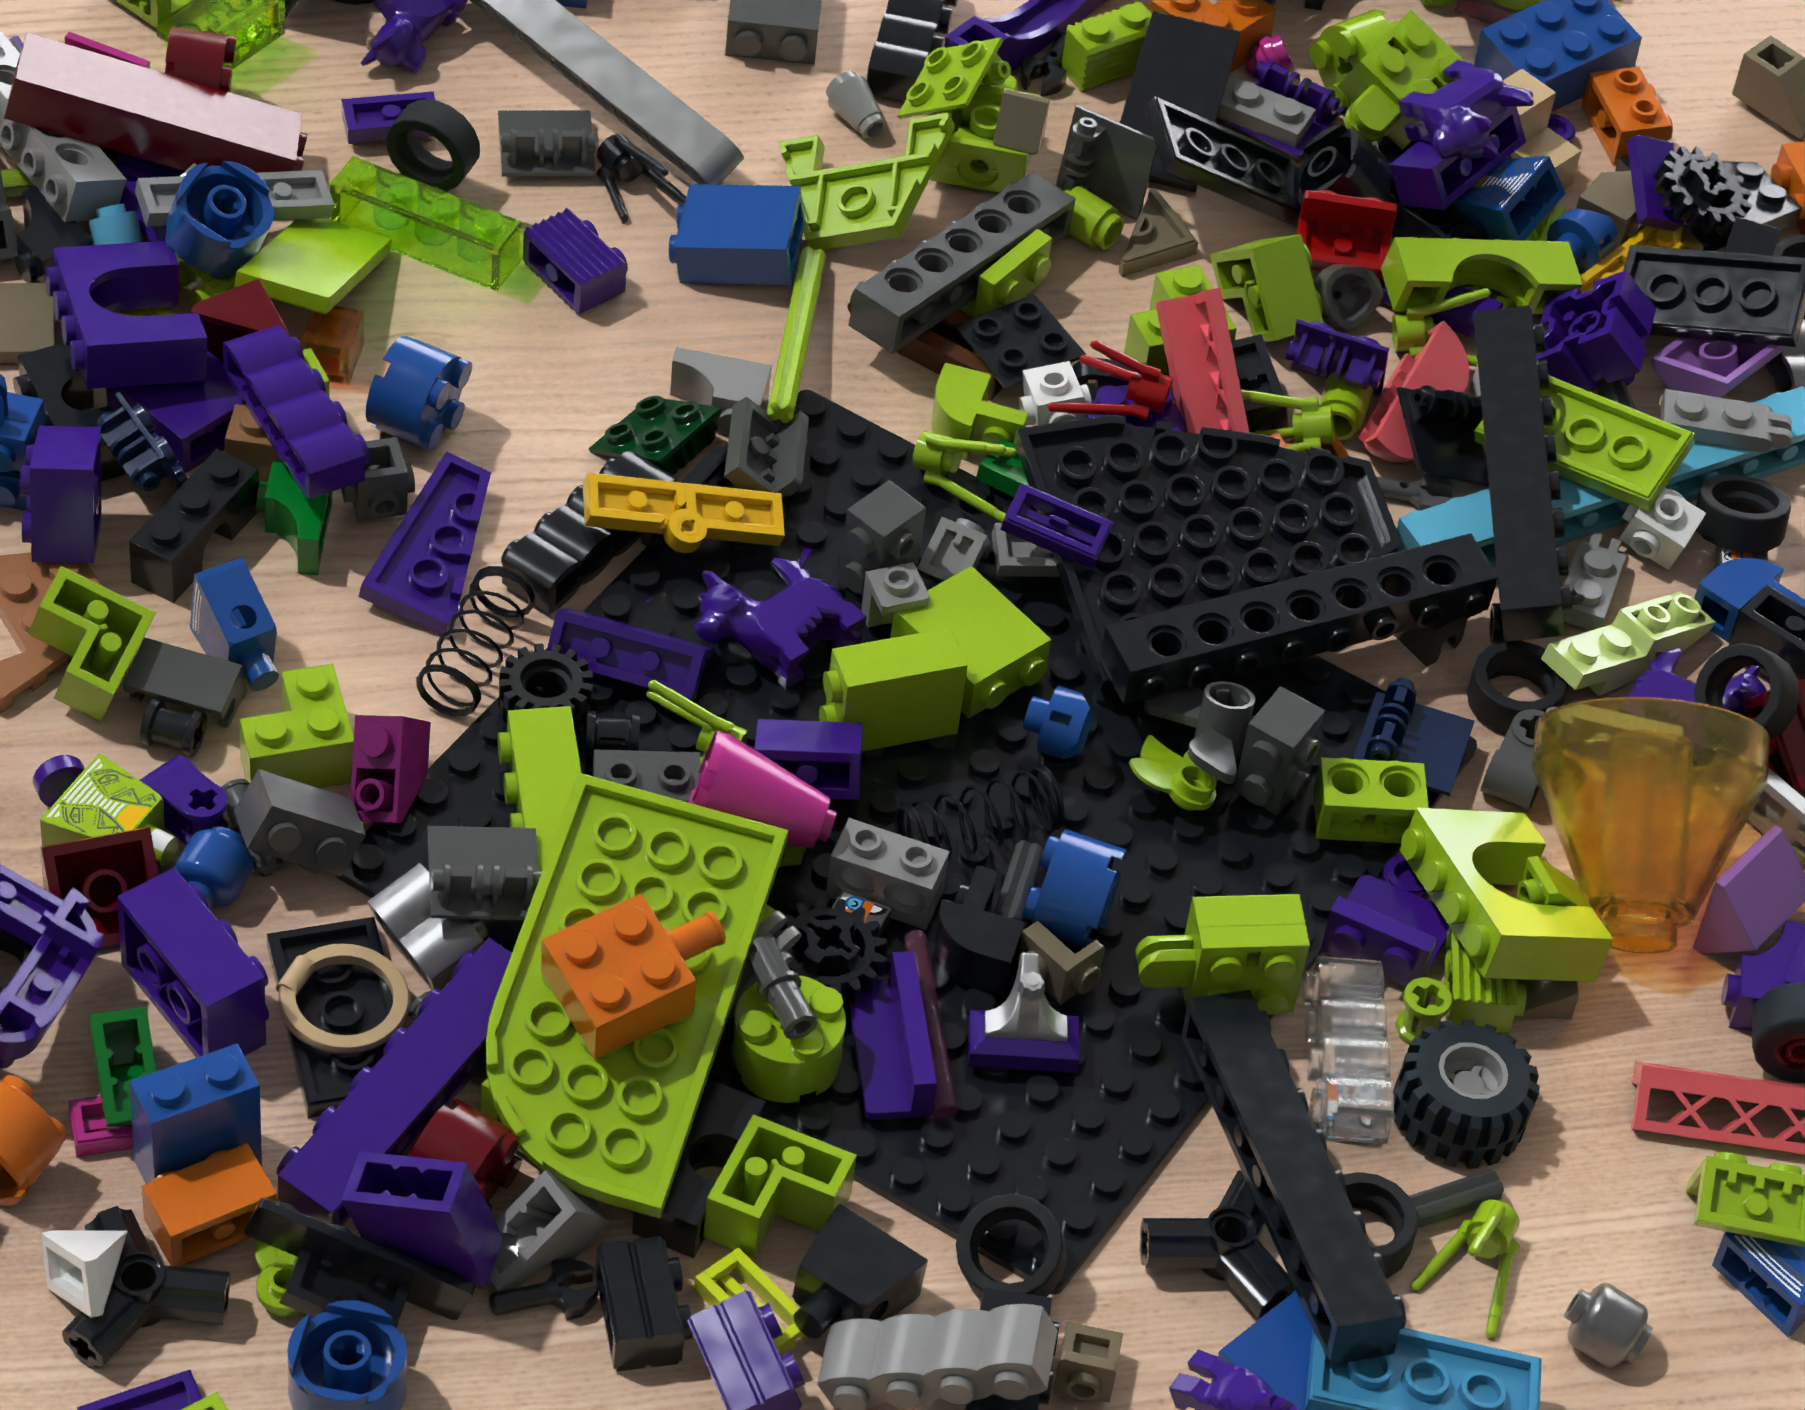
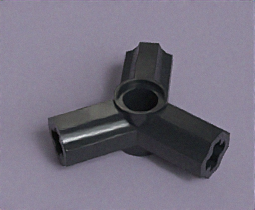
M1241 1170L1237 1171L1220 1205L1210 1213L1208 1218L1142 1219L1139 1251L1141 1264L1145 1265L1146 1268H1201L1208 1276L1217 1280L1227 1281L1258 1318H1262L1295 1292L1288 1273L1258 1240L1266 1224Z
M115 1206L100 1211L90 1223L85 1225V1231L128 1232L103 1315L91 1318L81 1311L63 1330V1341L70 1347L77 1359L91 1368L94 1365L103 1367L139 1328L151 1326L161 1318L215 1324L224 1323L229 1305L230 1272L163 1265L162 1261L152 1254L132 1209L124 1210ZM137 1288H146L142 1291H133Z

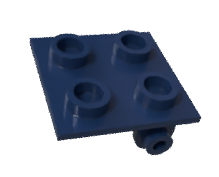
M118 392L115 395L122 407L115 412L103 413L97 420L98 427H101V439L104 440L114 458L117 459L119 465L125 470L137 489H143L146 492L153 491L160 485L161 480L166 477L175 491H177L188 477L178 464L171 467L179 462L176 455L163 436L159 437L156 432L151 435L149 434L156 430L142 406L138 404L131 409L122 394Z
M1398 678L1395 682L1388 685L1386 694L1376 691L1353 759L1424 763L1427 790L1450 796L1475 721L1415 703L1417 692L1413 682L1406 678Z

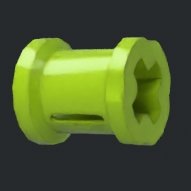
M1428 977L1417 978L1407 984L1403 994L1405 1008L1399 1012L1395 1023L1399 1038L1410 1045L1415 1037L1420 1038L1422 1030L1427 1027L1439 1028L1440 1022H1442L1441 1019L1449 1012L1452 1004V994L1445 984ZM1431 994H1434V1004L1429 1005ZM1414 1021H1418L1416 1031L1412 1030Z

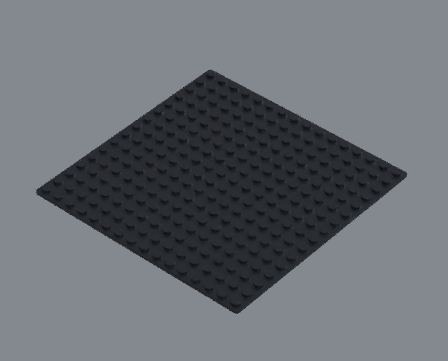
M801 390L797 396L794 415L802 411L809 417L808 442L803 470L804 479L799 489L793 495L782 498L785 536L779 546L704 539L700 547L692 553L677 552L670 548L665 541L660 547H646L583 612L715 648L713 658L706 659L696 699L691 701L717 717L748 730L749 735L746 745L753 749L755 747L758 719L820 721L819 708L826 705L823 674L826 671H830L832 649L836 648V644L833 641L819 639L817 645H812V651L798 664L804 673L803 680L785 690L778 683V677L760 664L737 640L723 639L716 644H712L697 635L695 625L702 617L700 613L701 601L698 598V594L708 592L702 573L706 570L714 572L724 582L743 591L750 598L762 601L788 587L773 567V559L781 558L800 563L799 557L804 549H813L801 569H807L810 577L822 579L827 584L834 585L845 601L853 603L861 611L863 596L852 592L839 579L847 509L890 480L926 507L919 563L941 517L954 522L958 518H964L984 529V534L988 535L991 551L987 559L981 558L976 570L1052 639L1047 663L1048 668L1044 676L1037 683L1031 686L1025 685L1011 693L995 708H986L971 718H968L961 711L958 734L863 751L859 800L830 799L828 809L837 811L827 841L817 839L813 848H807L801 865L778 867L766 904L776 911L779 910L782 914L790 915L795 918L796 904L800 902L809 910H812L816 907L817 898L823 897L827 908H832L836 900L826 897L830 857L849 818L896 833L894 817L895 811L900 804H912L915 800H923L934 807L937 797L942 792H948L957 799H960L963 789L968 785H975L986 792L988 783L993 778H1002L1011 785L1017 772L1026 770L1030 773L1034 766L1038 767L1039 765L1046 766L1053 773L1059 784L1064 801L1065 818L1064 824L1059 830L1054 832L1048 831L1038 820L1031 804L1028 787L1029 776L1021 775L1016 781L1015 791L1020 797L1028 816L1030 834L1026 840L1019 835L1013 822L1010 807V791L1004 784L995 783L991 787L989 798L997 810L1004 832V842L999 847L991 839L987 828L984 798L976 790H969L964 797L963 806L972 820L978 840V849L973 854L968 851L962 838L958 815L959 807L949 797H943L939 802L937 814L946 828L952 848V857L948 862L944 892L926 930L890 918L881 935V938H886L885 971L883 976H877V980L889 979L893 952L914 951L937 1081L932 1116L869 1120L865 1117L846 996L842 997L846 1026L840 1068L835 1081L826 1091L816 1095L817 1090L800 1095V1101L791 1103L770 1101L749 1091L741 1082V1075L735 1065L733 1067L731 1061L734 1017L725 1025L708 1078L765 1100L764 1119L857 1155L853 1180L957 1240L961 1223L970 1211L988 1198L1011 1193L1034 1198L1051 1211L1065 1239L1067 1261L1063 1276L1050 1293L1051 1295H1056L1063 1291L1209 1101V1097L1181 1037L1186 1014L1182 987H1145L1140 982L1135 948L1147 936L1184 935L1192 897L1300 894L1310 943L1302 978L1305 976L1323 952L1320 949L1330 910L1338 896L1347 899L1358 878L1362 875H1371L1379 879L1383 874L1387 861L1397 856L1400 852L1401 843L1317 839L1313 789L1321 757L1353 759L1376 691L1384 694L1386 692L1317 655L1301 658L1291 664L1281 663L1258 669L1245 676L1235 675L1209 682L1208 684L1219 681L1233 682L1249 689L1255 696L1252 716H1255L1280 686L1325 710L1318 739L1320 746L1313 759L1310 772L1312 779L1303 797L1298 802L1291 799L1278 816L1261 806L1252 804L1245 797L1234 792L1235 782L1227 784L1218 780L1215 787L1216 798L1208 809L1185 810L1177 806L1168 793L1154 789L1141 781L1134 774L1129 762L1132 758H1141L1142 746L1149 735L1156 738L1174 753L1183 757L1189 749L1190 742L1194 739L1196 728L1149 715L1144 710V699L1123 704L1116 689L1099 691L1061 578L996 576L991 533L995 523L1001 522L991 518L943 488L925 483L923 481L925 471L916 469L913 466L915 444L814 391ZM960 468L954 474L948 472L945 475L949 480L995 506L1005 514L1014 497L977 480L976 476ZM727 478L718 486L739 489ZM1024 503L1022 504V506L1038 512L1037 509ZM921 577L927 590L938 585V583ZM892 623L873 627L865 625L860 630L863 634L862 643L889 639L891 637ZM593 673L592 711H596L599 717L630 718L632 713L640 714L638 751L700 752V757H703L704 752L696 749V743L702 727L647 698L646 692L650 688ZM1206 684V685H1204V686H1202V687H1200V688L1204 691V690H1205V687H1206L1208 684ZM549 686L535 687L527 691L534 696L542 698L557 697L564 693L559 689ZM1057 686L1082 693L1094 717L1082 753L1067 759H1058L1037 752L1039 734L1023 729L1025 715L1032 697L1036 696L1050 701ZM499 697L428 768V775L403 822L374 823L365 832L364 840L342 876L336 875L338 879L373 898L419 863L429 872L427 826L510 828V814L517 812L515 804L506 805L504 773L510 772V765L500 764L498 733L507 732V719L502 720L500 716V707H498ZM581 722L580 730L575 733L581 773L593 776L594 757H585L587 723ZM1471 736L1469 737L1457 776L1476 752L1477 741ZM1240 757L1239 759L1235 760V762H1236V767H1237V773H1238V768H1239V764H1240V759H1241V757ZM1039 772L1038 780L1046 790L1055 814V806L1051 791L1045 778ZM1038 788L1043 808L1051 821L1047 804ZM1427 790L1429 808H1434L1443 794ZM1015 800L1018 821L1025 834L1023 817ZM917 805L915 809L923 820L929 845L937 847L933 832V815L924 805ZM989 808L992 827L999 841L997 824ZM905 811V812H904V824H905V830H906V835H907L906 825H907V814H908V813ZM964 817L966 834L973 848L971 832ZM911 821L912 838L918 841L916 830ZM938 825L942 847L944 850H947L944 837ZM1067 829L1126 849V860L1115 858L1113 869L1123 873L1104 928L1098 927L1097 930L1092 928L1089 935L1090 939L1098 940L1105 947L1101 967L1102 976L1099 982L1086 994L1081 995L1077 993L1061 1005L1044 991L1049 1005L1055 1011L1066 1016H1079L1080 1060L1077 1073L968 1067V1019L970 1010L987 1011L1002 1005L1012 991L1018 965L1016 964L1005 996L969 986L950 975L941 965L935 950V937L942 899L955 902L961 883L970 886L977 865L998 871L993 904L990 913H994L1015 846L1022 840H1026L1031 844L1038 843L1044 851L1050 835L1061 838L1064 830ZM1040 866L1034 887L1042 888L1047 868ZM480 919L489 932V935L483 939L484 942L491 938L512 953L524 920ZM1023 919V922H1025L1024 929L1032 925V920ZM1062 942V943H1063L1066 947H1068L1074 954H1076L1077 952H1079L1080 950L1083 949V948H1080V947H1077V946H1074V945H1071V944ZM792 948L793 955L796 959L797 950ZM1268 1015L1269 1020H1271L1274 1015ZM1010 1219L1000 1221L986 1231L981 1238L978 1253L1026 1280L1034 1275L1042 1265L1045 1247L1044 1240L1035 1227L1026 1221Z

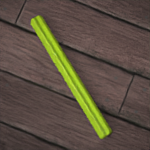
M808 246L801 250L767 409V415L772 421L780 419L783 423H787L793 419L826 260V254L821 248L813 250Z

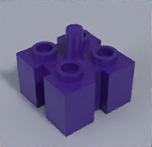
M1627 270L1595 281L1593 289L1582 293L1577 288L1547 299L1540 324H1543V329L1546 332L1544 334L1546 353L1536 354L1537 361L1547 360L1548 374L1590 392L1599 385L1603 378L1607 384L1620 380L1624 381L1625 385L1628 386L1634 381L1635 374L1641 371L1647 348L1644 342L1650 335L1656 309Z

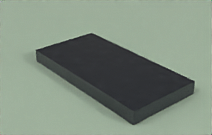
M1153 11L1120 123L1153 137L1144 109L1153 97L1161 98L1216 123L1241 31ZM1157 150L1149 182L1196 193L1197 184L1164 171Z
M1153 97L1144 107L1164 171L1297 228L1301 205L1288 194L1286 188L1289 170L1293 163H1295L1294 157L1161 98Z
M1638 245L1629 246L1623 271H1628L1656 309L1650 335L1789 347L1797 346L1805 314V258Z
M369 917L268 933L267 948L276 986L298 955H304L318 947L332 944H353L367 947L384 956L375 918ZM336 964L313 972L297 994L296 1002L305 1019L318 1029L337 1035H355L367 1032L378 1026L388 1016L392 1008L393 998L386 982L373 971L352 964ZM287 1028L307 1117H319L330 1106L337 1109L349 1095L348 1089L355 1076L366 1066L372 1069L384 1056L383 1050L387 1042L362 1053L332 1054L306 1045Z

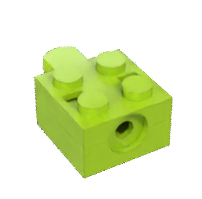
M1410 10L1337 86L1353 102L1344 117L1346 128L1351 129L1352 126L1370 143L1377 141L1386 134L1403 150L1412 141L1408 140L1404 126L1409 121L1419 122L1416 118L1401 116L1398 101L1412 91L1430 94L1450 84L1452 81L1459 80L1456 77L1452 79L1444 77L1443 70L1457 60H1464L1413 10Z
M1010 75L1001 85L986 86L980 84L968 107L942 111V113L949 112L955 127L931 175V181L1001 193L1007 185L1016 183L1026 176L1031 154L993 144L1004 89L1018 91L1017 80ZM1026 93V94L1035 95V96H1039V97L1041 96V95H1037V94Z
M1300 894L1192 897L1184 935L1147 936L1138 943L1135 953L1140 982L1147 988L1182 987L1186 1008L1188 998L1250 990L1259 1010L1266 1011L1267 1015H1275L1283 1012H1294L1310 943Z

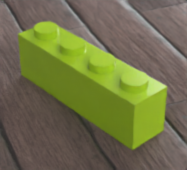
M571 706L508 710L507 732L498 733L500 764L510 765V772L504 773L506 805L515 804L517 812L510 814V828H536L538 871H543L578 773H581Z

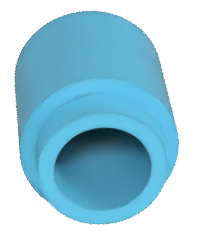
M124 204L97 209L98 218L89 221L94 245L143 242L136 211L126 212Z

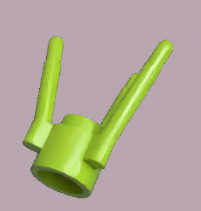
M1484 288L1425 306L1406 307V313L1393 314L1392 339L1395 352L1408 351V354L1414 359L1422 351V348L1430 338L1427 332L1438 325L1433 323L1432 316L1428 315L1490 296L1491 291L1488 288ZM1466 354L1469 366L1476 367L1478 363L1477 356Z
M1241 390L1243 400L1300 409L1302 412L1292 414L1293 427L1249 433L1270 436L1278 431L1282 439L1294 438L1295 443H1297L1283 448L1303 453L1308 452L1310 446L1322 449V445L1335 444L1332 406L1319 407L1318 397L1301 399Z
M923 431L917 439L913 453V466L916 469L925 471L923 481L943 488L1002 523L1006 515L1004 512L949 480L945 475L948 472L954 474L958 470L963 452L1015 457L1017 454L1016 449L1005 447L1001 444L954 439L930 431Z
M656 680L649 681L648 687L650 689L646 692L647 698L702 727L696 743V749L704 752L703 757H700V767L712 737L717 730L729 733L743 743H747L748 730L717 717Z
M1490 1199L1483 1201L1472 1220H1463L1457 1233L1412 1281V1290L1419 1291L1465 1242L1468 1244L1470 1256L1478 1255L1482 1258L1491 1259L1498 1255L1500 1262L1486 1328V1336L1488 1338L1496 1337L1512 1261L1520 1248L1519 1243L1513 1238L1520 1224L1518 1214L1508 1204L1499 1200Z

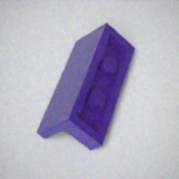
M567 608L557 609L546 651L552 650V644L561 645V654L565 655L569 649L577 652V661L584 658L588 662V671L592 670L596 674L649 688V681L656 680L687 699L694 700L697 696L706 659L713 658L715 648Z
M914 951L893 952L889 979L877 980L876 989L873 993L861 988L860 1002L857 1004H853L847 998L865 1117L869 1120L932 1116L937 1086Z

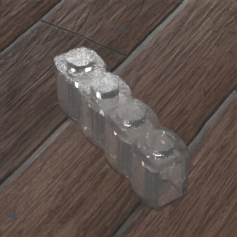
M1317 956L1314 972L1306 971L1304 974L1302 989L1303 1003L1311 1004L1312 1010L1307 1011L1305 1020V1042L1314 1043V1049H1310L1308 1055L1307 1079L1308 1081L1316 1082L1317 1087L1313 1088L1311 1092V1121L1319 1122V1128L1323 1131L1326 1140L1387 1144L1394 1117V1098L1390 1078V1048L1387 1039V1010L1384 1000L1382 962Z

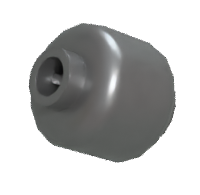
M1609 1283L1599 1284L1590 1293L1580 1289L1564 1313V1318L1571 1322L1568 1330L1569 1343L1608 1368L1616 1367L1622 1362L1628 1365L1632 1364L1643 1350L1653 1327L1647 1324V1308Z

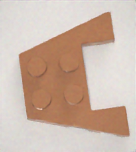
M31 553L0 555V618L21 651L20 654L0 660V713L13 706V698L27 688L35 691L47 682V674L64 662H71L73 656L28 635V631L43 598L61 566L101 585L88 563L32 562Z

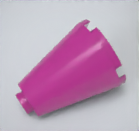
M718 730L714 733L698 772L700 775L695 790L692 789L688 803L788 830L786 846L813 848L817 839L827 841L837 811L828 809L830 797L731 734Z

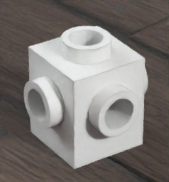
M1070 361L1023 370L1024 397L1019 398L1020 411L1028 412L1026 426L1085 419V414L1050 412L1048 410V405L1052 402L1092 403L1088 386L1086 384L1079 385Z
M1665 487L1649 512L1629 504L1621 517L1628 521L1629 524L1619 539L1631 546L1640 556L1650 558L1669 570L1689 542L1706 513L1686 501L1677 491Z

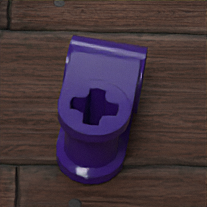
M176 755L140 779L141 782L160 794L164 801L165 828L178 837L185 845L197 831L212 829L218 826L229 829L227 821L223 818V814L228 806L226 792L222 787L202 774L183 755Z

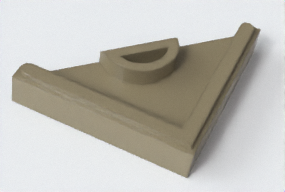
M1156 188L1149 190L1148 198L1134 226L1125 254L1120 260L1119 274L1122 277L1196 254L1198 241Z

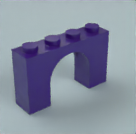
M165 241L53 248V267L45 268L46 291L48 296H53L56 321H62L63 342L65 346L70 345L73 371H81L87 389L207 381V335L198 313L156 316H129L115 313L125 310L178 307L179 263L175 252L168 248Z

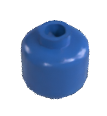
M218 826L212 829L197 831L187 842L174 868L189 885L194 883L201 889L209 909L211 906H229L238 898L253 871L254 860L241 835L231 829Z

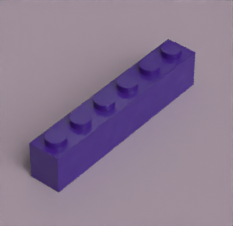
M488 938L476 952L469 950L461 957L453 970L451 981L442 991L435 988L427 995L419 1008V1017L408 1029L400 1027L394 1032L384 1047V1056L372 1069L368 1066L364 1067L353 1079L348 1089L349 1095L337 1109L330 1106L321 1114L313 1127V1136L301 1149L297 1146L293 1147L283 1157L276 1171L278 1175L279 1201L290 1204L300 1213L324 1223L343 1226L350 1218V1215L342 1202V1197L359 1151L404 1156L418 1140L435 1113L443 1105L448 1106L486 1061L488 1022L496 995L512 955L510 951L491 938Z

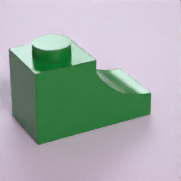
M272 461L268 482L260 481L257 492L256 507L257 511L265 512V532L276 533L292 546L298 559V573L318 575L333 505V491L308 499L296 485L288 466L282 462Z
M146 1006L89 1015L88 1033L96 1084L98 1083L106 1129L132 1125L130 1081L157 1072Z

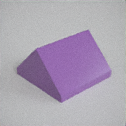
M1679 337L1651 357V366L1670 390L1721 398L1784 351L1786 346Z
M1774 824L1715 881L1693 949L1701 954L1755 951L1805 902V872L1783 829Z

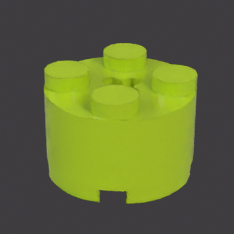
M1370 10L1329 26L1322 31L1318 41L1310 46L1311 61L1318 68L1324 87L1335 91V96L1341 99L1340 107L1348 110L1353 102L1337 86L1360 60L1398 23L1397 20L1390 23L1381 16L1386 14L1382 10Z
M800 976L802 980L800 990L811 1012L816 1016L818 1023L810 1034L802 1038H786L770 1004L763 1002L759 995V988L761 987L759 981L751 985L741 995L736 1005L731 1045L733 1067L735 1065L741 1075V1082L749 1091L770 1101L780 1103L800 1101V1095L816 1090V1095L832 1085L839 1072L846 1026L842 995L837 990L826 987L822 983L805 976Z

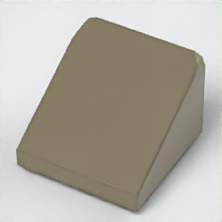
M1004 89L993 144L1036 155L1039 152L1045 135L1050 99Z
M1517 979V983L1525 984L1527 990L1525 1011L1523 1016L1519 1017L1572 1018L1579 996L1577 981Z

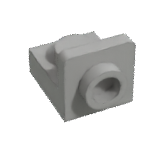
M941 517L917 567L920 576L940 584L970 566L976 569L981 558L987 559L991 551L988 535L984 534V529L970 520L958 518L954 522Z
M914 562L866 571L861 612L867 616V627L892 623L894 612L928 605L929 593Z

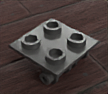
M1076 105L1056 185L1063 191H1071L1073 188L1081 186L1116 207L1119 213L1137 220L1142 210L1157 153L1154 138Z
M498 110L502 177L595 176L594 153L596 141L595 134H592L590 110Z
M427 826L431 918L525 919L542 871H538L536 828Z

